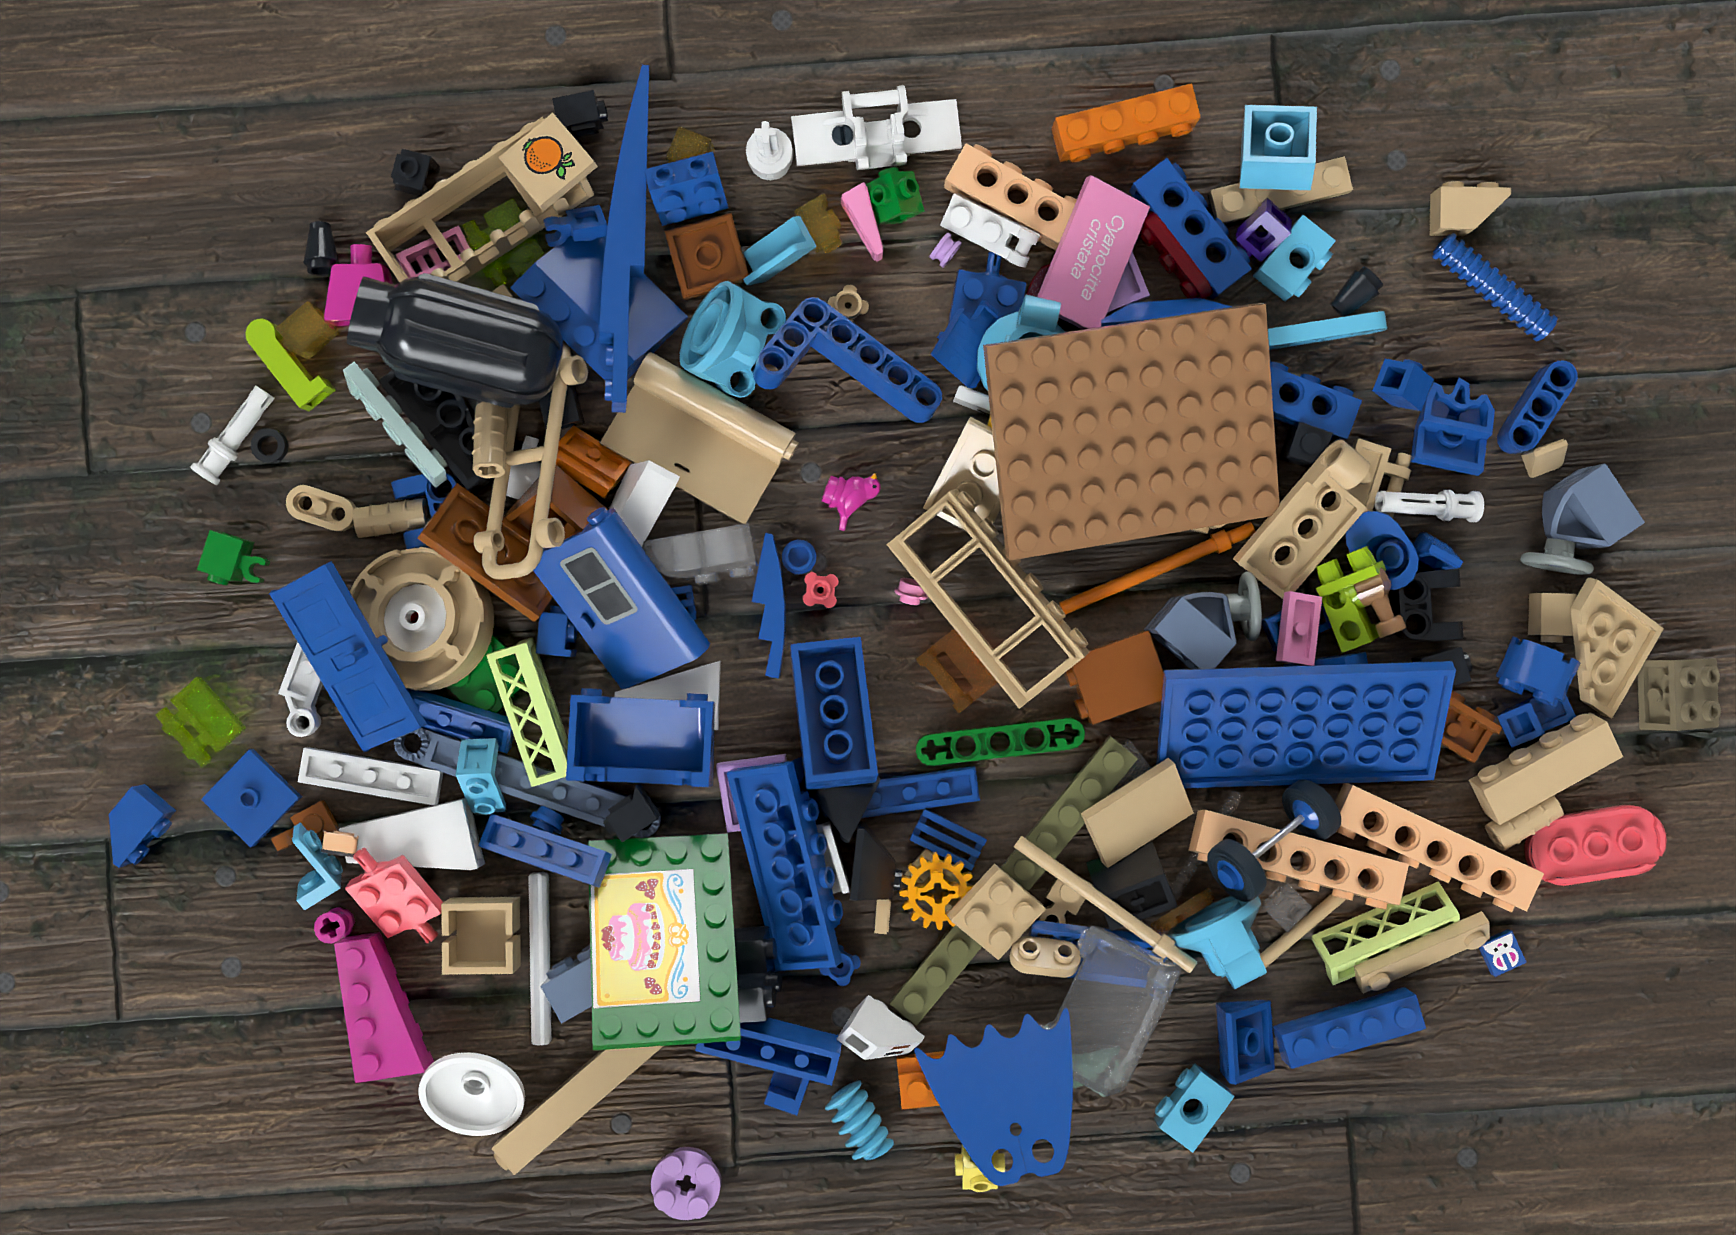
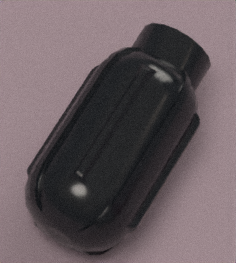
M427 273L420 274L418 277L404 279L396 285L363 276L353 306L346 342L347 345L379 353L383 362L401 380L505 408H511L514 405L526 406L538 402L551 391L557 378L563 353V338L559 326L548 314L540 311L535 304Z

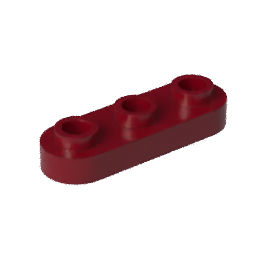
M1149 211L1140 230V238L1147 246H1154L1160 254L1158 257L1160 264L1169 274L1173 272L1181 282L1179 287L1187 299H1207L1213 294L1209 281L1164 222L1154 212Z

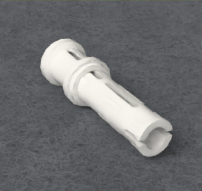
M255 385L248 398L237 410L223 432H221L218 438L214 437L209 440L208 445L210 447L199 462L193 463L190 468L206 480L218 485L220 482L219 476L230 461L237 459L238 452L236 450L275 398Z
M1443 490L1438 494L1380 491L1377 492L1375 497V509L1382 513L1436 515L1442 521H1450L1453 518H1466L1469 522H1478L1484 512V498L1479 491H1470L1468 494H1455L1452 490Z

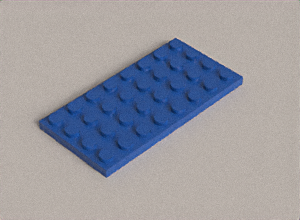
M1452 661L1164 670L1156 765L1167 758L1174 762L1184 788L1292 785L1302 779L1310 780L1316 784L1434 780L1456 669Z

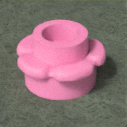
M901 578L899 587L894 590L897 595H900L899 600L910 605H919L920 600L928 598V595L915 579Z

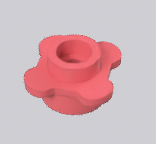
M814 572L808 573L804 579L807 589L806 594L803 595V602L807 606L822 604L826 608L834 607L837 603L834 594L835 587L839 583L838 578L834 574L817 576ZM819 587L824 588V592L821 594L817 592Z

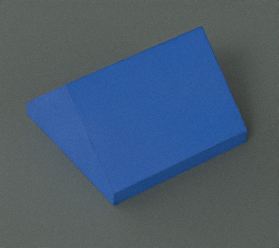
M1271 1000L1216 1003L1220 1072L1230 1084L1236 1085L1275 1070Z

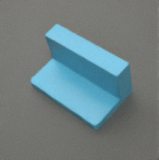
M800 216L792 217L743 252L753 271L743 279L746 285L768 281L817 247Z

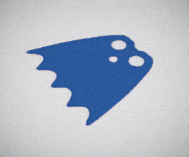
M1067 1008L1063 1009L1057 1025L1050 1030L1043 1029L1031 1015L1026 1014L1019 1033L1013 1038H1005L991 1024H988L985 1028L982 1042L975 1048L965 1046L954 1035L950 1034L944 1055L940 1059H933L927 1056L919 1048L914 1049L921 1069L946 1119L975 1165L989 1181L998 1186H1005L1017 1183L1020 1177L1027 1173H1034L1039 1177L1056 1174L1063 1168L1070 1143L1073 1104L1072 1039L1070 1015ZM1013 1123H1018L1022 1128L1018 1136H1014L1010 1132V1126ZM1039 1139L1049 1141L1054 1148L1053 1158L1047 1163H1041L1033 1156V1144ZM998 1149H1005L1012 1155L1013 1165L1007 1172L997 1171L992 1164L993 1153Z

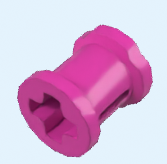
M341 907L333 908L317 918L314 924L315 935L324 943L332 944L338 942L353 931L355 919L349 910ZM338 921L340 927L332 930L330 923Z

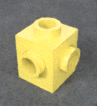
M962 1145L961 1154H955V1176H962L963 1189H971L975 1192L998 1189V1185L989 1181L978 1169ZM996 1150L992 1156V1164L1000 1172H1005L1004 1153H998V1150Z

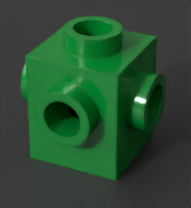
M897 167L888 168L878 173L879 178L866 184L877 225L902 223L925 211L914 171H899Z

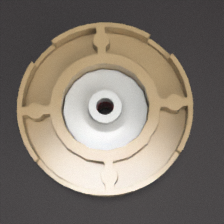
M426 547L401 551L396 549L383 554L360 573L350 589L352 597L376 638L382 635L387 637L388 642L382 648L407 689L431 691L457 683L471 673L480 663L491 642L494 628V610L488 589L433 549Z

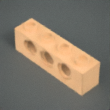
M966 143L945 179L944 188L952 193H959L1040 234L1038 241L1056 251L1077 199L1067 195L1063 198L1052 192V186L1045 181L1037 178L1032 181L1023 176V171L1015 164L1007 161L1002 164L991 158L992 153L986 148L977 144L972 147ZM982 173H990L994 176L996 183L993 186L985 187L978 182L977 177ZM1012 190H1020L1025 194L1026 201L1021 204H1015L1009 200L1008 193ZM1041 207H1050L1055 211L1056 218L1052 221H1045L1039 216L1038 210Z

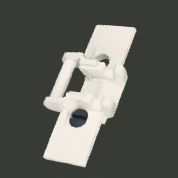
M904 85L897 86V90L850 94L849 91L842 92L843 111L791 116L797 166L848 161L855 162L857 170L906 165L907 156H910V154L962 148L956 99L908 104ZM898 104L897 113L891 114L890 119L882 121L864 122L863 117H853L852 109ZM904 122H916L920 126V134L915 138L906 137L904 135Z

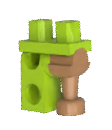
M1367 546L1347 554L1353 569L1352 573L1344 575L1337 558L1316 567L1322 584L1316 590L1318 595L1322 597L1323 606L1342 653L1370 643L1378 637L1382 638L1406 628L1402 616L1393 615L1387 596L1391 588V581L1385 572L1386 567L1383 560L1376 563L1374 556ZM1372 605L1380 620L1376 626L1371 624L1364 607Z

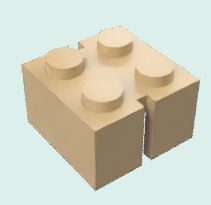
M520 897L449 898L441 904L442 936H449L457 930V936H450L442 942V975L513 974L521 966L520 935H514L520 929Z

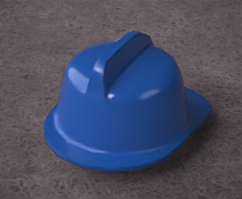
M1367 511L1362 513L1346 532V545L1350 553L1367 546L1374 556L1376 563L1383 560L1386 567L1385 572L1391 581L1390 590L1405 587L1414 579L1419 566L1418 554L1405 532L1390 515L1380 511Z

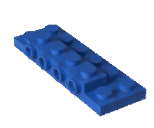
M793 761L734 768L728 771L726 774L764 925L769 926L770 938H775L777 944V958L773 959L776 971L837 967L842 962L834 928L840 924L843 916V907L839 900L834 899L832 887L835 882V874L830 866L826 867L824 853L826 852L827 841L824 834L818 833L815 820L818 818L819 809L816 801L810 799L808 790L800 791Z

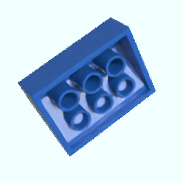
M569 236L562 245L554 247L537 260L510 288L523 301L535 304L540 311L548 314L559 326L563 340L604 380L612 379L613 366H606L607 343H599L601 288L606 237L596 238L592 241L582 240L574 242L572 236ZM645 274L643 278L630 277L627 380L638 370L649 352L654 353L688 319V316Z

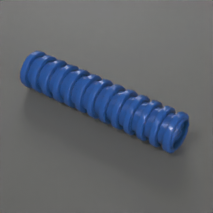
M1454 232L1448 234L1433 251L1432 257L1435 260L1440 258L1442 260L1441 265H1448L1451 273L1456 271L1458 279L1467 280L1466 285L1468 287L1473 285L1475 287L1474 292L1477 294L1481 292L1483 294L1482 298L1485 301L1490 299L1492 301L1491 306L1500 307L1499 312L1501 314L1507 313V318L1510 321L1516 320V326L1518 328L1524 327V332L1527 335L1532 333L1534 341L1537 342L1544 339L1556 326L1557 316L1548 315L1550 311L1547 308L1541 309V303L1538 301L1533 302V297L1530 294L1525 296L1523 294L1524 289L1521 287L1515 288L1516 283L1513 280L1508 282L1505 274L1499 275V269L1497 267L1491 268V263L1488 260L1482 261L1481 254L1477 253L1475 255L1472 253L1474 249L1471 246L1466 248L1464 240L1458 241L1455 239L1457 235Z

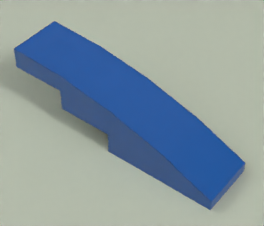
M765 533L751 602L765 604L758 639L772 641L765 676L779 679L781 677L785 649L786 601L783 573L774 535Z

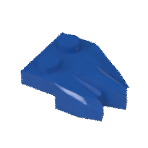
M1460 377L1456 382L1453 392L1449 395L1444 393L1441 385L1434 382L1417 419L1410 462L1479 476L1484 471L1487 439L1493 432L1495 414L1487 394L1481 395L1476 400H1470L1469 383Z

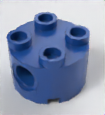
M1512 637L1504 660L1496 673V677L1499 678L1498 684L1502 685V688L1522 695L1523 690L1532 692V696L1536 698V701L1556 708L1558 702H1565L1568 688L1581 662L1570 658L1568 663L1567 660L1563 659L1564 653L1523 639L1520 642V639L1517 637Z

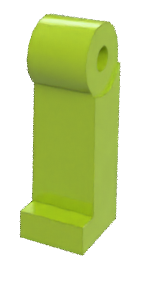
M256 319L247 326L245 334L249 345L299 408L310 412L336 391L327 379L319 375L313 379L284 343V334L276 324L265 319Z

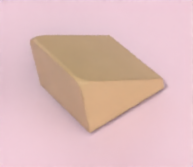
M1566 440L1554 441L1524 452L1521 455L1530 478L1558 469L1563 465L1568 447Z

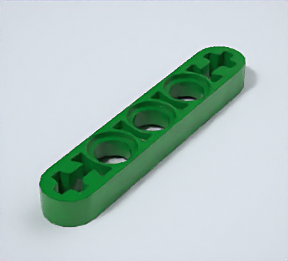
M1065 717L930 733L923 735L918 740L915 751L922 763L935 766L1070 750L1082 744L1085 738V731L1079 721ZM1065 724H1070L1072 729L1078 731V735L1072 737L1071 743H1067L1063 737L1053 738L1056 745L1049 746L1050 733L1047 725H1053V732L1064 731ZM1030 728H1039L1043 732L1044 740L1038 747H1030L1025 743L1024 736ZM996 732H1004L1009 736V746L1004 751H995L990 745V738ZM962 736H970L975 741V749L969 755H961L956 751V741ZM951 737L950 750L953 754L952 758H946V751L936 752L934 759H929L926 753H921V748L927 746L928 740H933L936 746L946 745L943 738Z

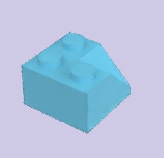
M1245 105L1239 188L1311 190L1316 163L1317 107Z

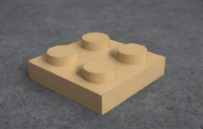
M994 863L947 916L956 926L999 960L1046 908Z

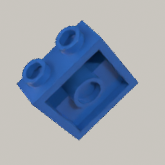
M713 152L644 169L649 192L662 226L729 208Z

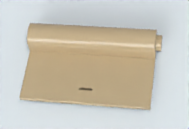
M649 352L638 368L634 378V386L627 396L626 413H617L600 444L634 464L649 460L680 476L675 487L739 523L746 525L784 458L788 461L792 458L799 442L794 440L795 432L656 354Z

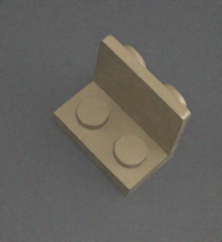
M1717 659L1646 660L1638 673L1639 730L1681 731L1718 727L1721 708L1718 703L1720 673L1717 668Z

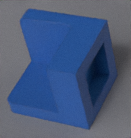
M774 1071L764 1104L797 1116L809 1080Z

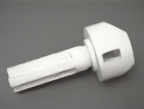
M763 121L762 128H755L754 133L748 140L746 155L752 171L761 179L771 181L780 179L788 172L792 164L793 150L791 141L784 132L771 128L769 122Z

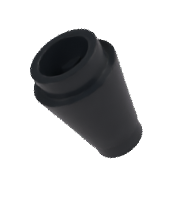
M315 221L309 224L303 263L307 266V272L311 275L330 276L332 266L339 264L331 225L327 222Z
M1363 266L1359 271L1354 270L1330 305L1340 316L1346 317L1378 296V290L1383 287V283L1370 269Z

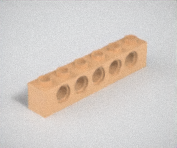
M1343 783L1335 801L1341 814V826L1336 832L1353 840L1356 834L1368 839L1366 846L1383 854H1386L1388 848L1398 852L1400 855L1397 860L1407 863L1416 869L1420 863L1431 868L1429 875L1446 883L1450 882L1451 877L1461 881L1463 884L1460 889L1481 898L1483 892L1495 897L1492 904L1509 912H1513L1514 907L1527 912L1544 873L1354 785ZM1373 811L1376 815V823L1372 828L1366 829L1363 825V819L1367 813ZM1405 826L1408 836L1404 842L1398 844L1395 840V833L1400 827ZM1437 841L1439 852L1435 857L1429 858L1427 847L1431 842ZM1468 855L1471 861L1470 867L1467 871L1461 873L1459 862L1464 856ZM1500 870L1502 880L1497 886L1492 887L1491 876L1494 872Z
M1198 810L1188 851L1198 853L1197 860L1207 862L1209 851L1216 844L1223 841L1226 834L1231 833L1235 836L1237 842L1253 853L1257 850L1260 843H1266L1280 830L1208 810ZM1291 832L1270 848V856L1267 860L1261 861L1257 858L1263 870L1266 871L1267 879L1285 883L1286 877L1299 880L1298 887L1319 892L1320 886L1333 889L1332 896L1353 901L1354 895L1366 898L1365 905L1384 910L1387 909L1388 904L1400 905L1409 867L1407 863ZM1296 851L1300 852L1304 859L1303 865L1299 870H1295L1290 862L1292 854ZM1330 860L1337 866V873L1332 879H1329L1324 872L1325 865ZM1364 869L1370 874V883L1365 888L1361 887L1358 881V876Z

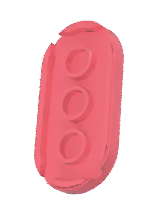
M1619 805L1566 813L1550 823L1549 826H1545L1535 832V835L1528 836L1525 841L1524 851L1528 866L1544 873L1542 880L1555 885L1566 886L1645 873L1656 865L1654 863L1658 861L1659 856L1662 857L1666 849L1667 839L1663 824L1651 812L1639 806Z

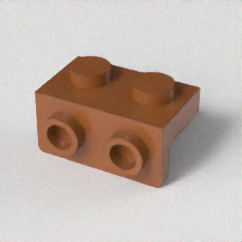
M1452 691L1441 744L1466 760L1475 763L1493 733L1499 734L1502 727L1494 723L1496 717L1493 714L1479 707L1474 711L1464 704L1466 699L1463 696Z

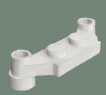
M298 642L278 694L285 696L290 710L286 721L289 732L294 736L304 737L313 734L321 725V717L316 711L315 704L323 684ZM305 717H307L310 722L308 727L304 723Z

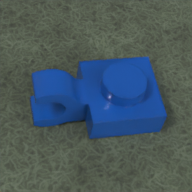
M600 205L565 210L566 217L551 216L543 219L546 231L557 230L555 233L545 235L547 244L550 247L562 245L569 236H572L575 242L582 240L592 241L607 235L608 226Z

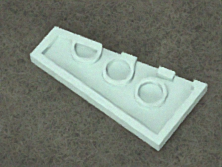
M355 362L343 369L349 392L356 400L361 399L367 412L375 421L380 418L384 420L382 425L387 434L399 446L404 444L407 447L404 450L406 455L436 488L447 480L444 469L447 463L436 449L429 451L421 442L425 438L413 422L405 423L399 415L402 410L397 402L390 395L384 397L379 392L377 387L380 384L368 368L362 371Z

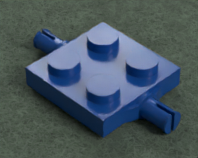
M988 252L986 272L975 273L960 269L957 271L948 325L957 310L965 308L962 313L971 319L982 300H986L999 312L997 315L999 318L1018 312L1024 300L1026 282L1007 279L1000 275L1002 257L997 254L995 256L993 252Z

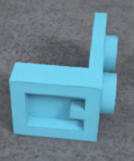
M496 738L461 740L456 777L473 813L487 815L506 810V802L495 777L499 749Z
M302 823L294 826L292 841L316 869L303 876L298 883L296 901L306 910L341 888V873L343 869L335 856H328L327 853L321 852L322 843L318 835L313 830L308 831Z

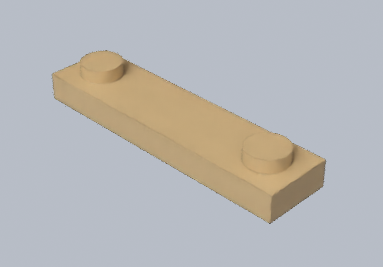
M1481 911L1354 966L1356 983L1363 994L1371 990L1378 991L1387 987L1390 982L1466 949H1477L1484 945L1487 940H1490L1489 921Z

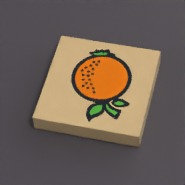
M553 113L498 157L542 211H545L598 167Z

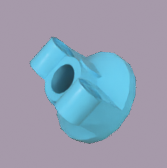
M729 281L719 283L702 300L688 324L680 349V365L688 372L702 379L712 381L717 389L725 394L739 398L748 396L754 390L756 384L751 368L756 363L760 352L765 346L767 335L776 334L785 323L786 313L779 304L761 301ZM765 309H767L769 312V321L766 325L763 326L761 323V314ZM738 372L739 383L732 389L730 385L731 376Z
M1026 294L1018 312L999 318L986 330L977 350V371L987 391L983 345L1065 333L1057 324L1061 302Z
M1232 896L1226 897L1189 915L1168 932V936L1176 941L1175 946L1201 952L1211 972L1215 973L1216 976H1221V978L1226 976L1234 989L1267 973L1260 958V946L1251 930V926L1261 906L1259 896L1248 902L1237 900Z

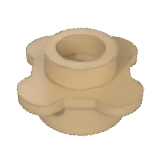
M854 285L844 286L843 291L839 292L836 297L832 296L828 300V304L852 322L860 314L864 315L869 310L868 302L861 299ZM847 302L851 303L852 305L849 309L845 307V304Z

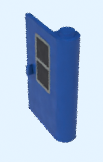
M601 507L587 517L589 523L582 532L565 539L559 547L543 550L541 561L533 571L622 690L697 659L708 649L710 642L614 508L606 510L605 507Z

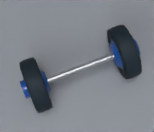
M1305 779L1296 781L1289 786L1283 793L1282 804L1291 822L1253 853L1239 842L1231 839L1219 842L1209 851L1207 856L1209 869L1218 884L1229 895L1237 900L1248 902L1264 891L1267 885L1266 875L1257 858L1294 828H1297L1309 838L1321 841L1329 838L1341 826L1340 811L1332 797L1321 786Z

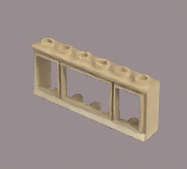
M543 117L535 122L526 124L520 132L506 141L497 143L492 147L491 151L479 159L466 163L462 170L448 179L437 182L430 191L419 198L408 201L401 210L388 218L379 220L372 229L366 232L399 282L408 279V276L391 251L424 229L427 230L452 266L446 271L442 268H437L431 272V275L461 283L545 228L543 219L551 216L562 217L566 214L565 210L574 209L594 195L585 177L545 211H542L498 158L544 120ZM507 176L531 210L523 211L519 215L520 222L505 232L501 229L494 230L489 236L491 241L475 252L471 248L464 250L460 254L462 259L460 261L435 225V222Z
M957 489L951 490L886 545L1020 709L1089 653L1086 648L1088 642L1077 628L1071 630L1063 620L1066 615L1061 607L1053 600L1049 603L1041 593L1043 586L1032 573L1027 575L1018 565L1021 559L1010 561L1006 558L1005 547L996 538L999 535L997 529L987 518L982 520L974 511L977 506L973 499L965 491L960 493ZM947 507L973 539L931 573L906 541ZM979 547L1035 615L1034 618L995 649L991 647L945 588L939 583L943 577ZM1043 624L1069 658L1027 691L1001 657Z

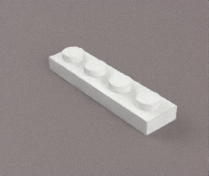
M305 747L303 748L298 782L435 806L439 801L443 772L428 767Z

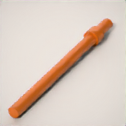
M1249 522L1227 532L1223 529L1211 534V539L1061 601L1059 606L1066 615L1213 552L1220 554L1232 549V544L1251 537L1256 532L1255 528Z

